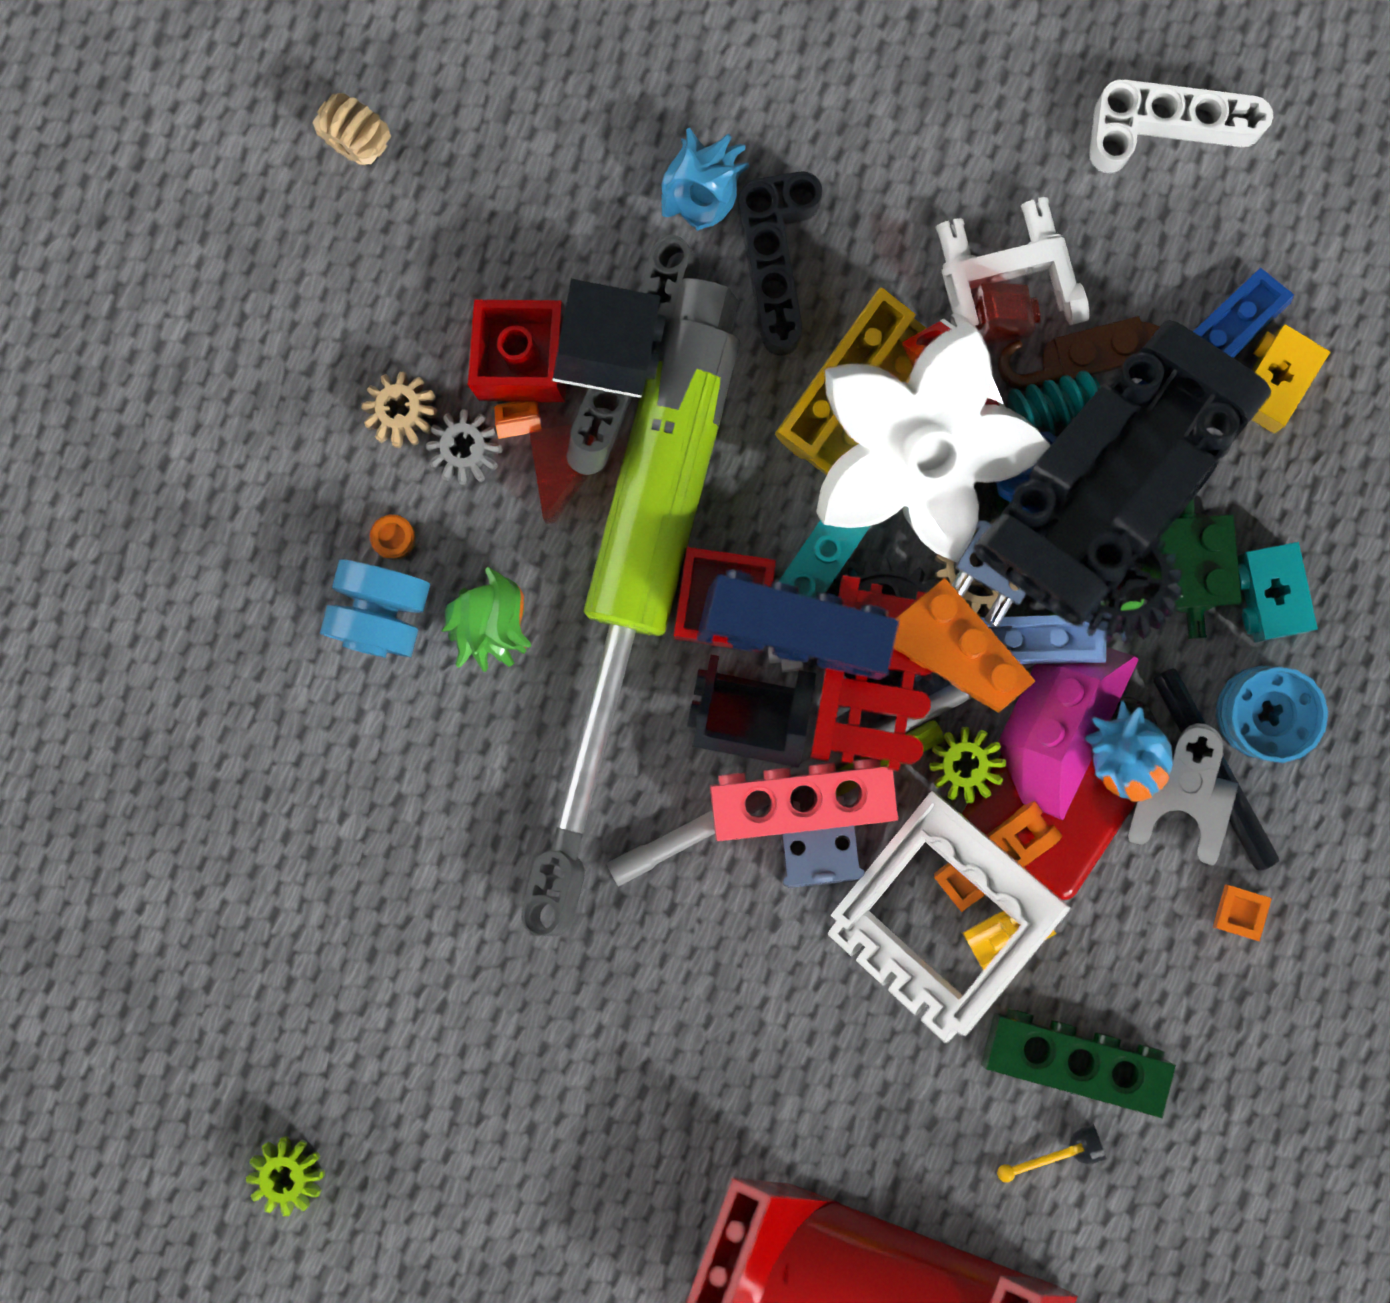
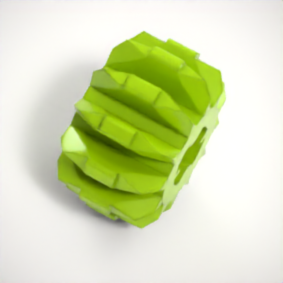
M962 727L960 732L961 743H958L956 737L951 732H947L944 734V738L951 748L946 750L941 746L934 745L932 751L936 755L944 757L943 763H930L929 770H944L945 772L944 776L934 782L937 788L944 787L949 782L953 783L948 791L947 797L949 799L955 800L961 788L964 787L966 803H973L975 800L974 787L977 786L984 798L990 797L992 793L985 784V781L988 779L998 785H1001L1003 782L1001 776L991 773L992 767L1002 768L1007 764L1005 759L991 760L990 755L1000 750L1001 745L999 742L991 743L985 749L982 747L988 736L986 731L980 730L974 743H971L970 728ZM967 752L973 753L971 759H978L979 769H973L970 778L963 777L965 771H958L956 767L957 761L964 760V753Z
M288 1136L279 1139L278 1149L271 1142L265 1143L261 1147L264 1157L254 1155L249 1162L253 1168L259 1171L246 1176L247 1183L259 1184L260 1186L251 1195L252 1200L257 1201L265 1195L268 1201L265 1204L264 1211L271 1213L277 1204L280 1203V1210L284 1217L292 1213L294 1205L299 1210L305 1211L310 1206L307 1196L317 1198L322 1192L319 1185L313 1181L322 1179L325 1176V1170L321 1168L311 1169V1165L320 1158V1154L313 1152L306 1158L303 1155L307 1148L305 1140H300L292 1151L291 1141ZM288 1167L291 1170L289 1178L293 1181L284 1186L280 1183L282 1175L279 1172L283 1168Z

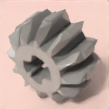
M467 409L461 410L460 423L457 424L449 413L444 414L443 419L448 428L444 431L439 426L433 425L430 429L435 436L441 438L440 442L430 441L426 443L428 451L440 453L429 462L431 467L436 469L446 465L441 476L445 481L451 480L458 470V481L461 486H467L470 471L473 472L474 477L479 482L484 481L485 476L479 467L484 464L489 469L496 470L498 464L487 456L488 454H499L502 452L500 444L487 443L497 436L496 427H489L482 431L487 420L483 414H479L470 425L471 417ZM461 438H465L468 443H470L471 439H474L475 443L469 447L471 452L469 457L464 458L461 453H458L457 457L454 455V452L459 448L457 441Z

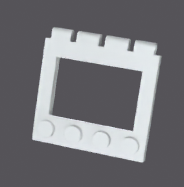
M931 791L864 873L863 877L859 879L833 911L831 916L836 920V923L831 927L828 935L850 956L856 954L864 946L865 948L859 954L856 961L882 985L887 984L896 975L897 978L891 984L888 991L914 1015H918L929 1005L930 1008L924 1014L921 1021L943 1042L947 1043L957 1032L961 1035L969 1033L1071 908L939 794ZM925 842L1021 925L964 995H961L869 911Z

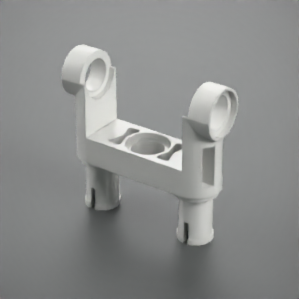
M1047 197L1038 198L1037 204H1035L1033 199L1021 205L1031 242L1027 245L976 257L971 255L963 226V219H953L952 225H950L948 220L936 226L946 263L942 265L943 269L941 271L953 312L950 317L952 325L958 327L969 322L975 329L976 325H979L970 289L1044 270H1049L1059 311L1064 310L1069 325L1089 321L1090 312L1085 290L1081 283H1076L1065 239L1062 238L1061 234H1056Z

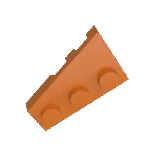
M946 578L942 579L896 618L899 620V625L893 646L894 649L911 658V661L924 669L926 667L950 681L951 685L998 713L1035 682L1034 678Z

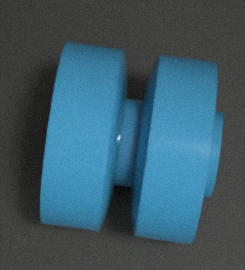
M340 559L332 589L354 599L353 606L327 605L319 634L343 641L342 647L383 658H386L387 653L412 658L419 629L397 619L398 611L424 612L431 584L396 571Z

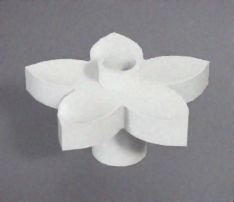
M969 322L943 333L926 347L915 363L909 383L901 382L888 371L872 365L849 364L825 369L826 392L833 414L859 445L843 454L829 470L821 487L816 513L825 525L855 528L871 526L884 521L902 508L905 518L923 543L935 553L954 562H959L973 539L978 523L979 504L973 487L976 481L1000 482L1013 478L1036 464L1050 447V444L1037 429L1021 415L1002 406L984 405L991 382L989 354L978 330Z

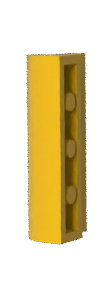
M879 288L776 430L775 435L778 440L797 457L807 460L827 476L836 461L851 448L859 445V443L848 434L833 414L826 392L825 369L849 364L872 365L888 371L901 382L909 383L913 367L902 342L926 329L924 325L914 318L916 314L884 288Z

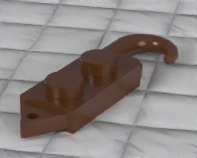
M1140 316L1056 337L1048 342L1043 350V369L1027 374L1016 373L1010 365L1012 354L1023 345L1020 340L1009 343L1001 351L998 358V371L1002 380L1007 385L1019 391H1025L1026 387L1031 384L1042 388L1046 380H1052L1058 384L1060 378L1065 375L1071 376L1073 380H1076V376L1080 371H1087L1092 376L1123 368L1126 359L1133 354L1139 353L1161 326L1143 322L1140 320Z

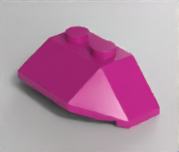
M1106 647V663L1034 665L1030 675L1034 678L1035 682L1020 694L998 740L1001 745L1000 751L1006 760L1007 768L1024 805L1035 800L1043 813L1062 820L1064 819L1094 756L1093 747L1085 740L1087 735L1100 730L1093 723V719L1096 717L1105 721L1111 720L1139 660L1136 656Z

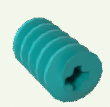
M1080 371L1076 376V381L1071 376L1065 375L1060 378L1058 386L1054 381L1046 380L1042 385V391L1034 384L1028 385L1025 390V396L1018 389H1012L1008 394V408L1027 419L1038 432L1039 427H1044L1046 431L1055 435L1056 423L1061 422L1065 429L1101 386L1096 377L1093 376L1092 378L1087 371Z

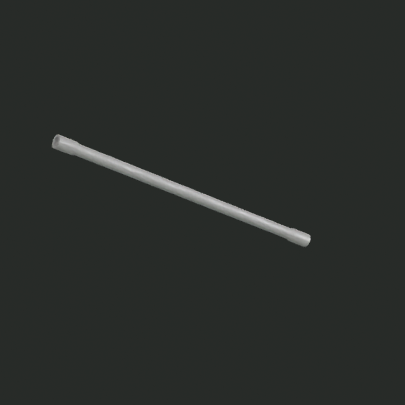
M1021 664V665L1027 670V669H1029L1030 667H1032V666H1034V665H1036V664ZM951 684L928 696L931 701L930 711L920 720L908 719L906 733L973 697ZM890 716L869 728L894 732L896 716ZM831 751L828 761L810 758L800 763L799 768H791L790 772L791 776L809 774L808 765L835 763V769L837 770L848 763L841 762L842 753ZM854 755L853 760H856L861 756ZM801 785V786L796 787V788L792 791V793L795 792V791H797V790H799V789H801V788H803V787L806 786V785ZM760 790L751 792L745 800V808L749 814H753L770 805L768 794ZM711 810L646 845H640L607 862L606 864L618 887L652 870L658 863L715 834L713 812Z

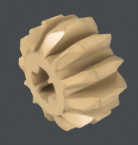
M345 93L332 94L327 102H323L317 111V117L313 121L317 135L325 140V144L334 148L337 153L344 155L349 161L353 160L359 165H372L375 159L380 157L386 149V143L391 137L387 123L382 121L378 114L370 110L368 105H363L356 98H350Z
M399 372L396 384L392 383L387 374L382 375L381 382L385 387L380 391L372 385L367 389L368 393L376 401L362 403V410L373 414L364 421L365 426L369 430L378 428L375 438L381 443L391 436L392 445L395 448H401L404 435H407L412 445L419 444V438L415 433L418 428L426 434L431 433V426L424 421V418L433 419L438 417L436 408L426 406L436 398L433 391L426 390L421 392L424 387V381L420 377L413 379L408 385V376L405 372ZM395 403L400 406L405 403L409 412L406 416L401 414L395 416L391 407Z

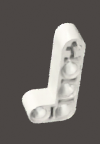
M1124 79L1115 80L1106 86L1096 103L1090 144V160L1099 171L1105 173H1114L1121 170L1135 150L1137 134L1249 147L1255 144L1270 127L1273 120V110L1266 100L1252 95ZM1116 98L1123 101L1127 107V112L1118 113L1113 111L1108 104V100ZM1152 105H1164L1170 112V118H1160L1155 115ZM1203 109L1208 111L1212 115L1214 123L1206 124L1201 122L1197 118L1195 110ZM1244 115L1249 117V124L1255 125L1253 128L1248 127V121L1242 118ZM1103 142H1116L1122 149V155L1113 156L1108 154L1103 147Z

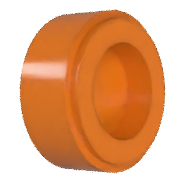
M391 514L379 518L373 524L370 531V542L373 549L386 559L397 560L407 556L415 544L416 537L412 525L399 515Z

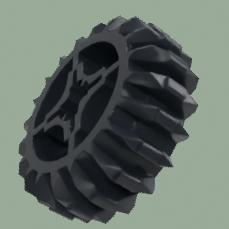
M1164 539L1159 540L1144 558L1138 557L1135 560L1147 572L1140 570L1133 563L1126 571L1119 596H1117L1118 586L1112 588L1103 599L1105 605L1100 603L1087 618L1086 622L1089 623L1087 634L1089 637L1093 636L1097 629L1105 631L1104 640L1106 643L1112 641L1115 633H1120L1121 639L1125 644L1131 641L1133 632L1144 640L1149 636L1151 627L1160 630L1166 622L1165 617L1173 616L1177 608L1174 601L1179 600L1182 593L1181 587L1176 585L1180 582L1182 574L1181 570L1172 568L1176 562L1175 553L1162 554L1166 546ZM1115 561L1109 563H1101L1105 566L1117 565ZM1142 599L1151 600L1142 607L1132 610H1121L1122 606L1127 602H1141Z

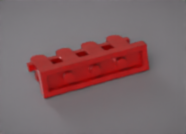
M842 575L838 597L844 600L843 606L857 610L861 609V605L876 606L887 610V617L896 619L926 593L917 591L916 600L881 594L883 585L873 583L871 584L870 592L858 590L860 578ZM894 648L888 670L903 672L901 688L867 682V677L856 675L855 680L843 678L844 672L826 668L810 758L828 761L830 752L834 751L842 753L841 762L852 764L854 755L889 761L887 770L899 772L900 763L914 764L919 761L924 751L923 744L917 737L905 735L908 719L920 720L928 714L931 708L929 697L921 691L913 690L915 674L926 676L933 671L926 667L924 669L911 661V658ZM838 707L850 708L848 724L836 723ZM861 711L896 716L894 732L859 727Z

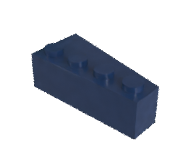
M727 571L726 576L718 574L708 588L696 638L697 641L712 644L713 637L716 635L728 638L727 642L732 644L734 649L752 652V650L763 651L764 646L773 647L772 654L781 659L808 662L809 656L818 658L816 665L874 679H880L888 673L899 620L887 617L888 611L883 608L861 605V609L857 610L843 606L844 600L833 595L818 593L816 599L798 595L799 588L793 585L772 582L771 587L755 584L753 583V576L738 571Z

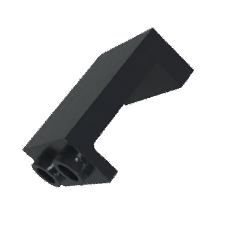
M711 654L708 670L698 669L694 695L702 696L701 702L695 700L691 702L687 727L696 728L692 747L799 768L807 736L816 673L799 670L795 688L720 674L717 672L719 656Z

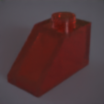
M983 283L973 298L979 320V325H976V329L984 345L1028 338L1035 331V324L1040 323L1039 303L1036 297L1030 298L1028 285Z
M573 424L529 431L542 515L546 524L556 522L589 476L573 470L568 464L567 452ZM590 435L587 446H591L595 441L594 436Z

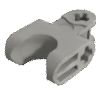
M1196 723L1182 731L1176 746L1168 782L1159 792L1154 793L1152 798L1137 802L1128 835L1130 843L1137 845L1145 844L1151 837L1155 822L1163 814L1175 810L1183 811L1194 817L1199 825L1201 837L1198 843L1197 855L1200 861L1212 866L1218 861L1238 783L1217 778L1223 754V740L1220 733L1214 727L1205 723ZM1199 736L1207 738V746L1213 748L1212 753L1204 752L1202 758L1194 757V749L1187 746L1188 742L1196 743Z

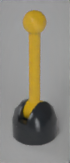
M1093 1124L1077 1130L1072 1135L1068 1148L1015 1166L1003 1164L998 1168L997 1176L1002 1182L1007 1183L1012 1181L1017 1174L1071 1156L1084 1164H1094L1107 1158Z

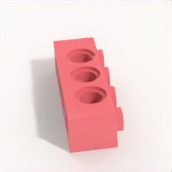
M866 758L853 760L854 769L836 770L835 763L808 765L809 774L791 776L790 768L763 770L764 779L746 781L745 773L719 775V784L710 785L715 838L717 841L898 821L893 771L887 770L888 765H880V759ZM852 780L859 788V796L853 804L848 806L841 805L836 799V788L841 782ZM801 785L809 786L815 796L812 806L804 811L794 809L790 802L792 791ZM753 791H764L770 798L769 809L759 816L749 814L745 808L747 796Z

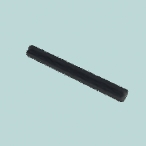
M1167 669L1153 678L1156 688L1181 733L1190 725L1205 723L1176 669ZM1199 736L1196 743L1188 742L1187 744L1194 749L1193 756L1196 758H1202L1204 752L1212 753L1213 748L1207 746V738ZM1222 754L1217 778L1238 783ZM1238 783L1229 822L1254 868L1258 871L1266 870L1274 866L1279 861V857Z

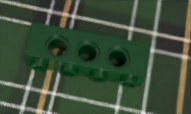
M1011 1008L1007 1009L1006 1016L994 1013L981 1061V1066L986 1070L1163 1118L1176 1068L1175 1064L1163 1059L1165 1051L1138 1044L1137 1052L1120 1048L1121 1039L1095 1032L1093 1040L1076 1035L1078 1027L1051 1020L1049 1028L1033 1024L1034 1015ZM1032 1037H1042L1046 1045L1044 1054L1039 1059L1028 1060L1024 1054L1026 1042ZM1077 1049H1085L1089 1056L1086 1068L1080 1072L1070 1071L1068 1067L1070 1054ZM1121 1061H1129L1132 1066L1130 1079L1123 1084H1115L1112 1079L1114 1066Z

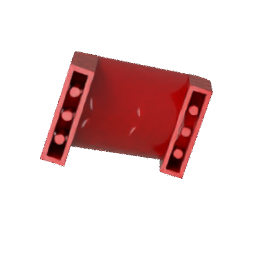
M732 1178L686 1303H1076L1078 1296L1050 1282L1029 1276L890 1223L796 1185Z

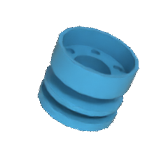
M1259 665L1241 670L1226 682L1218 695L1215 715L1220 733L1232 748L1246 756L1284 763L1302 758L1317 746L1326 731L1328 709L1323 692L1312 678L1296 669ZM1262 703L1271 705L1274 708V711L1268 714L1270 722L1258 719V714L1263 711Z

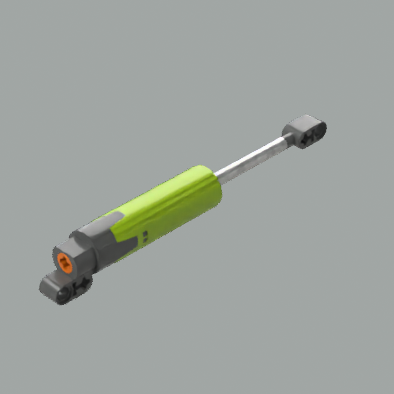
M666 235L654 243L640 290L643 293L660 296L659 302L662 304L660 309L658 308L657 314L666 315L661 342L654 341L652 352L660 353L655 380L646 378L642 398H639L583 610L589 619L608 625L609 630L551 851L545 852L537 858L533 866L522 908L521 919L523 926L529 933L535 936L557 937L563 935L570 929L573 923L585 876L583 863L577 855L635 633L661 636L666 632L686 549L689 544L740 347V340L730 334L739 300L728 287L697 279L700 264L698 257L689 245L676 235ZM677 253L684 254L678 266L667 268V263L673 255ZM668 297H670V298H671L670 302H669V303H666L667 300H668ZM555 866L565 870L564 878H559V876L553 874ZM547 890H552V892H561L560 897L546 896ZM547 904H550L555 912V920L549 928H546L540 919L541 911Z

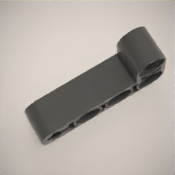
M588 388L571 429L567 460L573 470L589 475L603 469L634 396ZM597 408H607L612 412H602ZM590 435L597 438L591 446H587Z

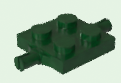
M1193 498L1160 540L1164 539L1166 544L1162 554L1175 553L1176 562L1172 568L1181 570L1182 574L1180 582L1176 584L1181 587L1182 593L1179 600L1174 601L1177 606L1175 611L1186 613L1188 639L1207 638L1204 611H1208L1216 606L1237 605L1242 602L1234 515L1207 516L1195 513Z

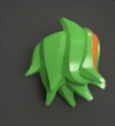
M490 567L485 568L489 585L480 586L472 590L462 588L459 590V597L445 608V626L442 632L448 631L449 640L456 641L458 655L455 665L458 668L472 654L482 671L486 672L488 669V652L495 656L498 661H502L510 667L515 663L508 649H516L525 654L526 647H531V643L522 633L520 626L524 614V594L516 582L505 578Z

